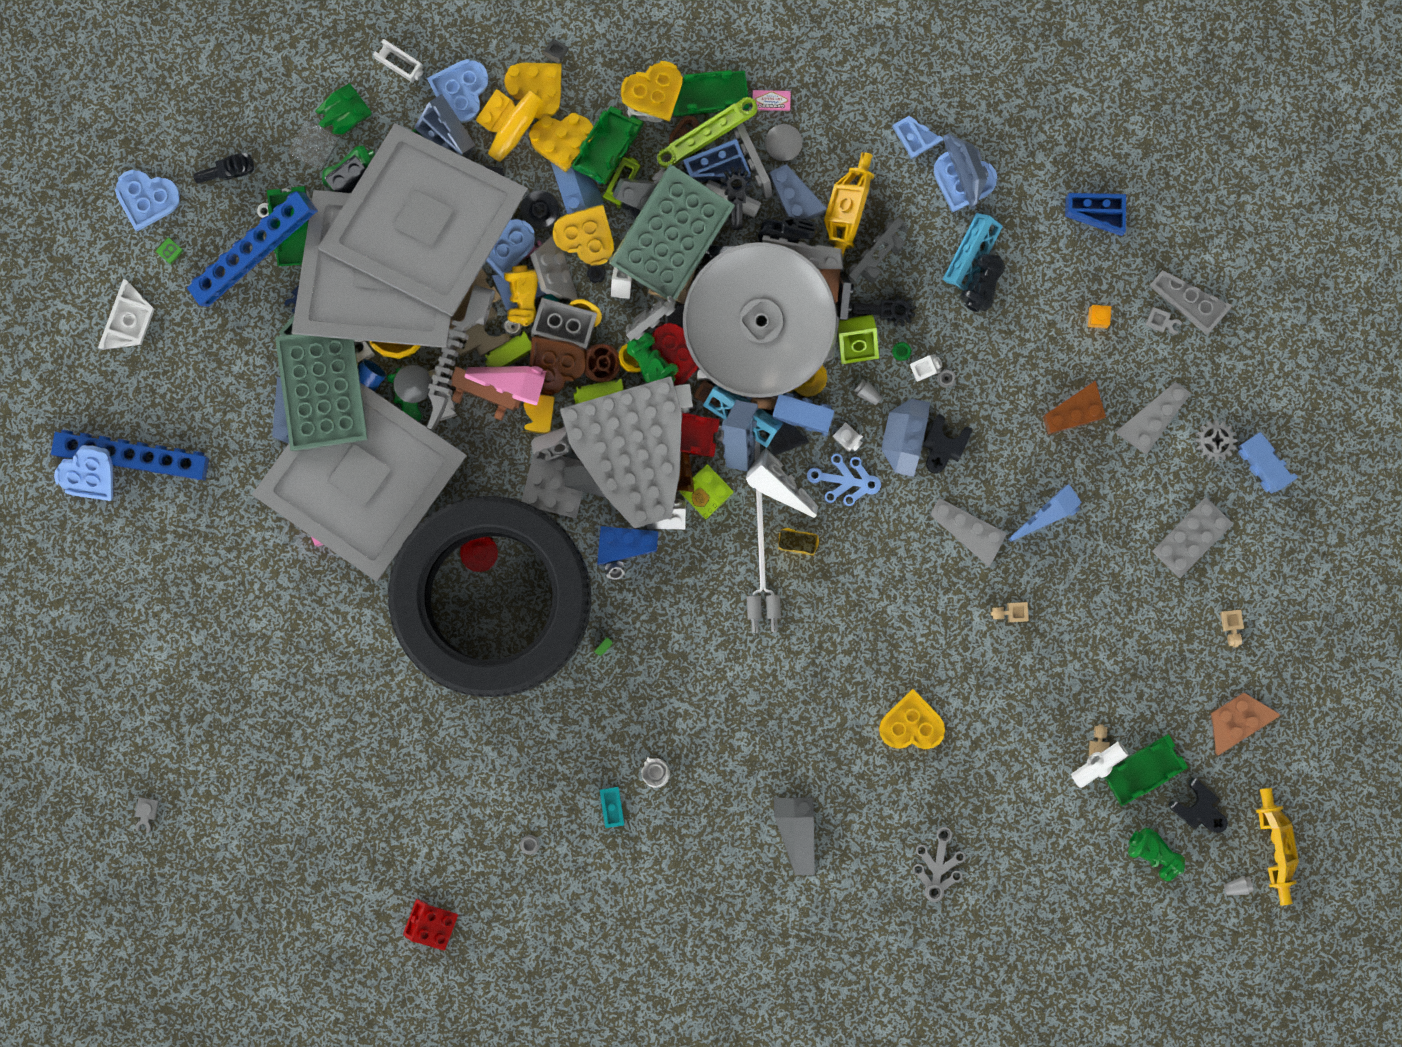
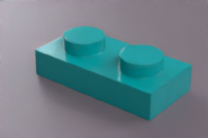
M619 787L600 789L605 828L625 825Z

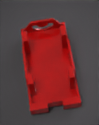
M682 413L681 452L714 458L716 444L713 443L714 433H718L720 419Z

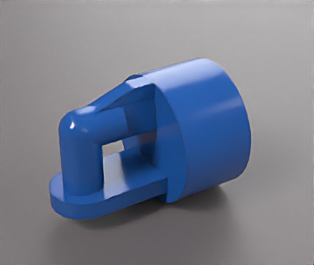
M363 359L358 365L360 383L375 392L385 379L386 373L377 364L367 359Z

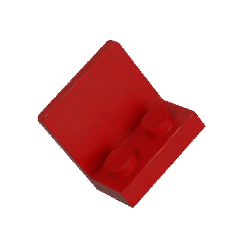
M416 898L403 936L412 942L444 951L458 914L431 906L425 901Z

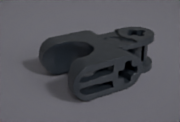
M785 217L782 222L774 219H765L761 224L758 240L763 243V235H768L770 239L779 240V238L788 239L787 242L798 244V239H813L818 232V227L814 222L794 217Z
M942 414L936 416L923 444L924 447L931 450L926 461V468L933 474L942 472L949 458L957 462L959 461L972 433V428L967 426L957 438L950 439L946 437L942 430L945 422V417ZM936 459L939 460V464L941 465L937 468L933 467L934 463L932 462Z
M1191 777L1188 781V785L1196 794V802L1193 806L1184 807L1177 801H1170L1168 807L1194 830L1202 824L1211 832L1221 833L1228 826L1227 818L1215 808L1221 800L1196 778ZM1214 819H1220L1218 822L1220 824L1219 827L1214 826Z

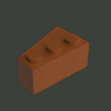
M1096 381L1043 416L1048 435L1106 418Z

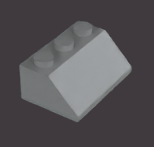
M542 298L531 331V338L536 335L567 341L583 347L586 351L592 339L597 313Z

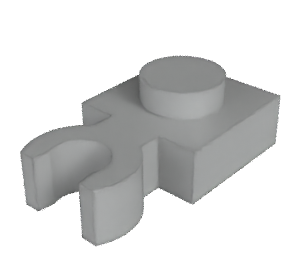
M1153 307L1145 326L1162 333L1166 328L1169 333L1176 335L1179 331L1173 329V324L1180 326L1182 322L1178 319L1170 320L1171 314Z
M139 797L135 817H140V821L136 824V831H140L142 824H145L147 827L146 833L151 831L149 821L150 819H156L159 800Z

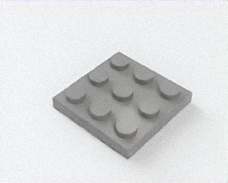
M533 456L522 502L531 504L542 511L577 519L583 492L565 487L564 467L584 466L580 460L559 456L545 462H538Z

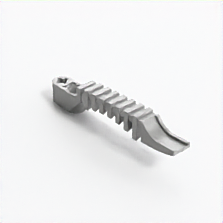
M475 285L464 320L461 322L453 320L452 322L455 328L449 329L447 348L442 347L441 352L443 354L438 359L440 363L438 366L436 365V374L432 375L433 382L428 387L430 389L428 396L432 401L433 411L427 428L431 430L436 429L448 402V399L437 396V392L452 396L453 391L440 387V384H452V380L444 378L443 375L448 374L452 376L453 374L452 370L446 368L447 364L455 365V361L449 359L450 356L458 357L459 353L453 350V347L462 349L463 344L458 342V338L468 340L469 336L466 335V330L477 324H486L495 291Z
M565 426L532 440L531 446L536 461L545 462L568 452L570 442Z

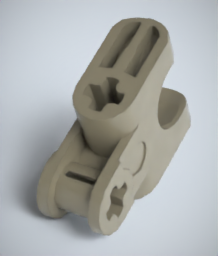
M491 307L485 325L477 324L466 330V335L469 336L468 340L458 338V342L466 343L464 349L453 347L459 353L458 355L464 356L476 350L480 357H484L485 354H490L491 351L512 339L506 333L496 337L489 336L486 333L485 328L488 322L497 317L498 311L496 308Z

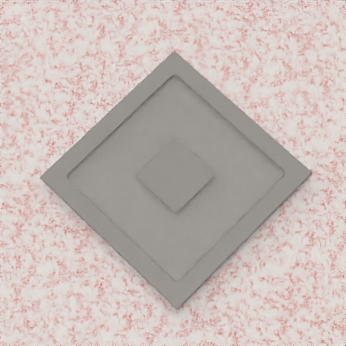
M394 123L318 246V250L453 317L527 193L528 188Z
M313 190L312 203L318 212L309 219L292 334L447 348L450 315L318 250V246L351 193Z
M360 383L368 440L299 451H290V444H288L252 493V496L378 582L399 550H401L404 541L424 518L467 455Z

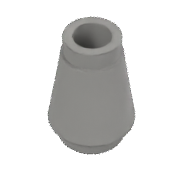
M863 378L853 389L857 396L874 405H877L882 399V396L873 385Z
M1242 876L1227 884H1223L1226 896L1249 895L1250 892H1254L1250 876Z

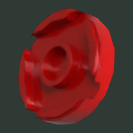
M483 537L463 544L460 550L462 563L473 572L489 570L498 559L496 543L490 537Z

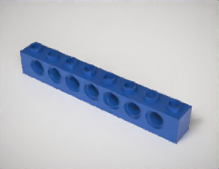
M292 192L284 203L277 205L269 216L262 218L258 226L247 231L246 236L242 240L236 241L232 245L233 248L221 254L217 262L206 267L205 272L201 276L195 277L187 289L199 306L209 307L317 213L318 210L306 193ZM294 208V214L291 216V210ZM280 220V226L278 228L277 222ZM266 232V239L264 240L263 235ZM252 244L253 249L250 252V245Z
M68 430L54 433L51 455L73 459L81 446L96 444L97 447L105 448L108 451L111 447L116 448V453L110 456L113 466L206 480L209 458L204 456L205 453L193 451V454H187L184 449L174 448V451H169L165 446L156 445L155 448L148 447L147 443L142 442L132 445L129 444L130 441L118 439V442L110 441V437L99 436V439H96L87 433H80V436L73 435V431ZM73 441L78 442V447L75 450L71 449ZM130 450H134L135 456L129 460L127 453ZM153 453V460L147 463V454ZM171 456L173 461L170 465L166 466L165 458ZM190 459L191 466L185 469L183 463L185 460Z

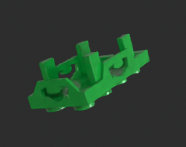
M731 70L684 75L681 90L673 111L674 117L722 112L742 100V98L748 97L745 71L731 72ZM749 103L744 105L743 110L749 109Z
M610 106L607 112L603 110L599 120L579 147L580 154L572 165L573 169L606 185L644 126L643 121L634 116L627 118L623 116L621 110Z
M306 186L291 187V191L282 192L281 188L267 190L268 215L273 212L277 205L284 203L292 192L299 191L307 195ZM294 208L291 210V216L294 214ZM280 220L277 222L278 228L280 226ZM309 220L274 249L278 266L302 264Z
M1169 734L1123 759L1112 767L1110 774L1104 777L1120 806H1124L1137 797L1150 792L1188 768L1182 756L1177 757L1173 747H1175V744Z

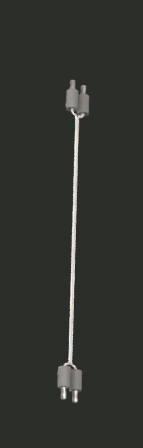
M757 441L755 442V460L760 455V443ZM756 489L760 589L754 591L752 596H747V618L752 620V632L755 633V627L756 633L759 632L758 619H762L761 596L755 595L764 589L765 592L771 593V595L766 596L767 619H771L772 632H774L775 622V632H777V619L781 618L780 595H774L773 591L766 589L762 493Z

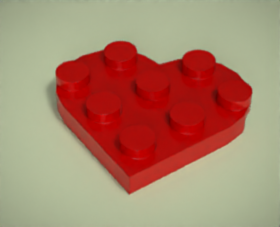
M673 323L663 324L655 329L653 333L655 344L652 345V351L658 349L661 352V357L668 364H676L679 371L674 375L675 381L673 383L674 386L683 385L699 367L688 350L683 327Z

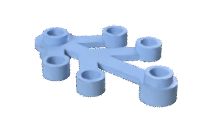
M834 454L831 457V463L837 466L843 476L822 473L818 468H811L807 473V479L811 483H818L821 480L842 484L835 490L825 494V501L828 503H833L838 496L852 486L861 488L852 495L848 494L844 497L843 502L846 506H852L857 499L866 493L870 495L876 494L881 488L880 480L876 476H869L861 465L862 462L859 457H853L850 460V466L857 470L862 479L853 477L843 463V458L840 454ZM835 456H838L840 458L839 463H835L833 461V458ZM854 459L859 461L858 466L852 464ZM817 472L818 478H812L811 473ZM868 482H874L875 487L869 488ZM828 494L834 495V499L832 501H829L827 499ZM847 497H851L853 499V502L851 504H848L846 502Z

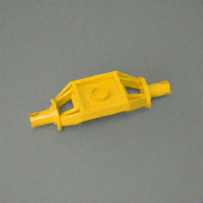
M861 152L858 167L849 168V172L834 184L824 218L829 235L828 241L835 245L834 248L841 249L842 257L844 256L845 249L854 248L853 241L869 192L870 181L875 176L868 171L873 155L866 152ZM856 176L859 177L856 185L850 184ZM837 229L842 230L841 239L837 238Z
M1264 788L1260 789L1263 806L1260 809H1256V813H1259L1261 829H1272L1271 840L1275 844L1276 850L1274 858L1276 863H1278V865L1268 867L1271 881L1269 887L1278 888L1280 905L1293 904L1290 886L1297 883L1292 878L1299 863L1291 821L1281 811L1283 806L1274 804L1273 789Z

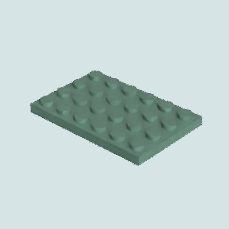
M670 164L609 261V264L668 300V296H672L676 300L735 205Z
M297 334L275 337L290 451L368 440L355 340Z

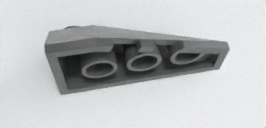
M813 797L774 798V818L795 875H815Z

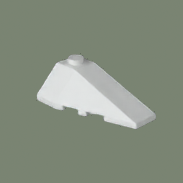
M765 448L747 472L746 480L748 484L773 499L813 518L816 517L818 512L817 504L804 489L800 488L798 490L794 481L795 478L792 475L787 476L781 469L784 465Z

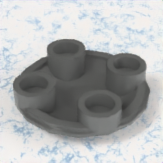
M412 364L400 369L393 381L394 390L403 401L417 403L428 396L430 391L428 387L429 384H432V379L428 371L423 367Z

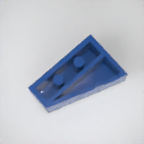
M1068 193L1065 198V217L1123 236L1126 232V194Z
M601 526L597 565L600 566L618 560L657 552L659 532Z

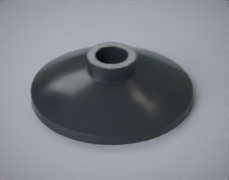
M531 192L521 203L522 218L533 228H546L553 224L558 216V203L548 192ZM537 208H543V213L538 214L536 212Z

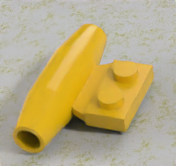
M496 89L475 121L487 130L497 133L488 152L495 160L501 162L509 154L534 120L543 99L530 90L515 106L512 99Z

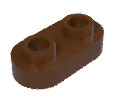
M693 116L684 117L670 135L669 145L698 127V120ZM692 124L693 128L691 130H688L686 128V125Z

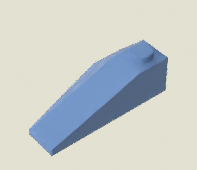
M551 162L567 214L602 204L604 206L600 191L590 177L574 170L572 166L567 172H564Z
M1069 484L1064 486L1008 540L1012 542L1069 514L1073 516L1080 510L1078 506L1082 503Z

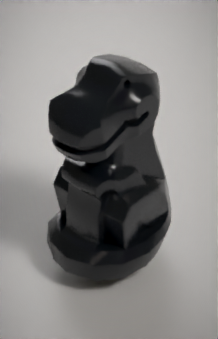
M981 254L978 256L977 266L982 268L983 271L982 273H975L973 275L974 280L969 283L968 289L960 294V299L966 303L965 307L974 312H979V310L987 311L993 305L997 281L1005 271L1004 262L998 255Z

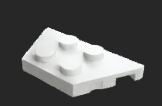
M123 279L98 346L99 349L142 345L155 309L125 279Z

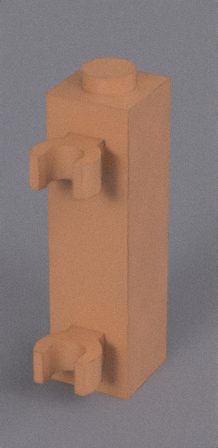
M459 367L455 368L451 378L452 384L450 385L456 388L451 399L453 402L460 404L463 394L466 392L496 404L498 408L494 417L500 421L503 420L506 409L514 412L516 408H520L522 401L512 398V393L507 391L500 393L491 384L490 386H484L465 378L466 370Z

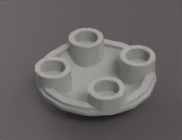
M780 124L769 130L766 135L765 146L771 158L779 161H788L799 155L803 141L801 134L795 127L788 124Z

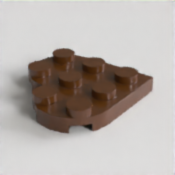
M536 335L532 337L529 367L537 366L542 368L543 371H547L540 394L554 395L563 389L566 381H573L583 375L586 367V351L583 347L562 340Z

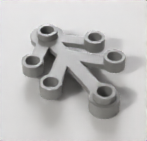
M940 827L936 832L939 842L935 862L927 852L928 850L925 845L920 844L916 847L917 855L921 856L933 873V879L931 881L928 878L921 864H915L912 871L915 875L919 876L926 886L925 896L931 902L940 901L944 896V890L953 883L960 882L963 877L960 871L954 870L949 878L940 883L942 874L966 859L962 851H957L954 857L943 864L946 843L952 838V832L947 827ZM942 831L947 832L946 838H941L940 833ZM919 847L925 848V852L923 854L918 853ZM959 853L963 855L961 861L956 859V855ZM916 866H921L922 871L920 873L915 872ZM954 873L960 874V878L958 880H955L953 878ZM934 888L938 890L936 896L931 895V890Z

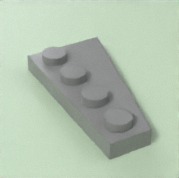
M741 123L733 128L732 131L735 138L740 139L742 143L740 144L743 155H747L749 168L751 171H754L756 183L761 187L767 199L773 196L770 179L744 124Z
M763 235V243L778 244L790 248L806 257L818 269H843L844 263L841 249L822 245L814 247L800 241L797 244L787 242L788 239L779 238V240L770 239V236Z
M1163 270L1149 285L1206 335L1212 331L1233 306Z
M1174 382L1115 433L1146 455L1191 393L1177 382Z
M938 498L930 514L933 519L950 532L986 566H991L1007 533Z

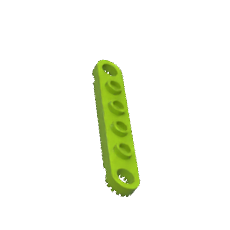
M751 97L742 98L736 104L731 105L680 137L668 147L659 151L657 155L658 163L666 169L670 164L675 166L757 113L758 105L756 101ZM752 104L751 111L746 112L743 110L744 105ZM665 155H672L670 162L665 163L662 161Z

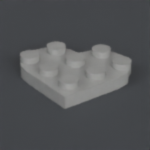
M668 296V301L661 300L657 304H653L651 310L646 308L634 318L635 323L632 326L630 324L626 326V336L630 341L634 338L637 340L645 334L644 330L649 326L651 328L655 327L664 314L668 316L675 311L676 301L673 297Z

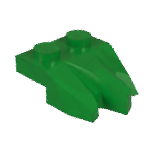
M350 83L334 91L315 110L318 114L325 115L318 125L323 128L332 125L333 134H345L372 114Z

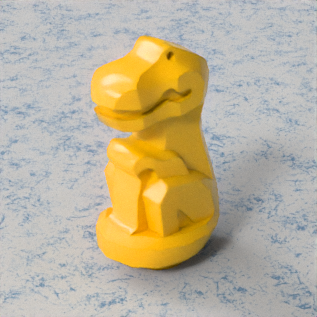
M527 265L512 266V271L504 272V279L509 282L511 291L509 300L517 303V308H510L507 311V319L510 322L528 326L535 321L537 315L534 306L538 286L537 274L535 270L527 269Z

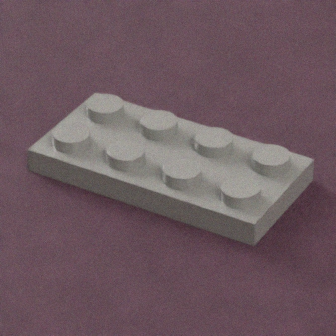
M1204 497L1152 552L1178 578H1181L1233 523L1207 497Z

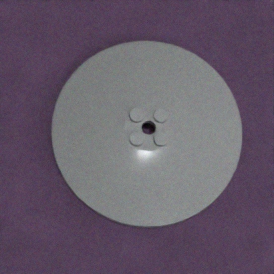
M756 242L739 245L713 258L693 281L687 294L683 311L685 341L696 365L716 385L729 392L747 397H773L790 392L807 382L820 369L828 357L835 339L837 327L834 297L822 273L803 255L785 246L772 243ZM759 316L766 317L767 323L765 326L760 327L757 324Z

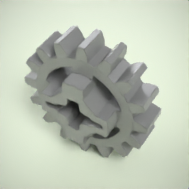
M1215 420L1213 425L1210 421L1206 423V427L1202 425L1200 427L1202 432H1196L1195 434L1199 439L1194 440L1195 443H1199L1196 450H1202L1200 456L1207 455V461L1213 457L1214 462H1217L1219 457L1222 461L1225 460V455L1230 457L1232 455L1230 450H1236L1233 443L1238 442L1237 439H1233L1236 432H1230L1232 426L1225 427V421L1219 425L1218 420ZM1211 429V435L1204 437L1206 432ZM1215 437L1217 440H1220V443L1217 445L1216 442H1212V439ZM1205 445H1207L1211 449V452L1205 447ZM1227 445V448L1220 453L1221 447Z

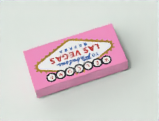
M753 90V99L758 105V110L790 111L791 91Z

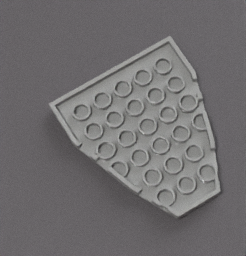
M671 376L560 409L570 446L604 496L634 528L672 518L680 477L682 411Z

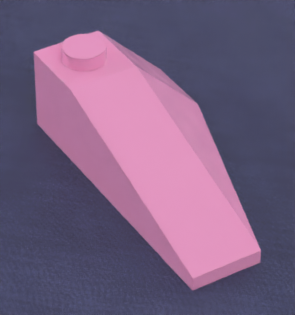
M537 366L468 367L465 378L484 386H490L491 384L500 393L507 391L513 394L512 398L537 405L547 371H543L542 368Z

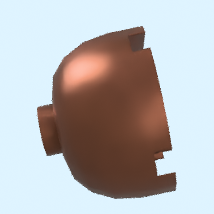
M597 344L589 347L585 353V375L593 381H611L620 370L617 350L607 344Z

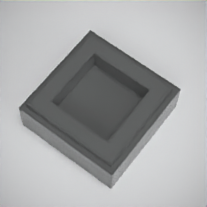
M552 39L545 48L543 55L560 64L567 54L569 47Z

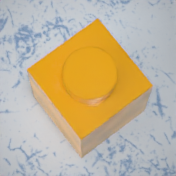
M1092 305L1089 308L1088 327L1108 328L1110 326L1111 306Z

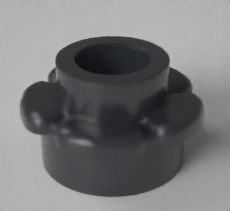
M596 265L588 269L587 276L592 283L604 281L606 271L603 267Z

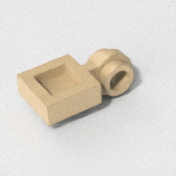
M1027 602L1007 603V611H1004V607L992 608L991 616H993V619H1005L1004 615H1008V622L1029 621Z
M1241 610L1221 612L1223 632L1231 631V634L1227 636L1229 646L1235 648L1242 645L1241 634H1237V630L1244 629Z
M1103 724L1094 727V737L1098 738V740L1090 741L1089 757L1095 752L1102 753L1110 747V742H1102L1103 738H1107V727H1104Z

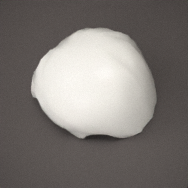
M648 757L644 762L645 767L641 770L644 782L653 788L664 786L670 777L668 765L659 758Z

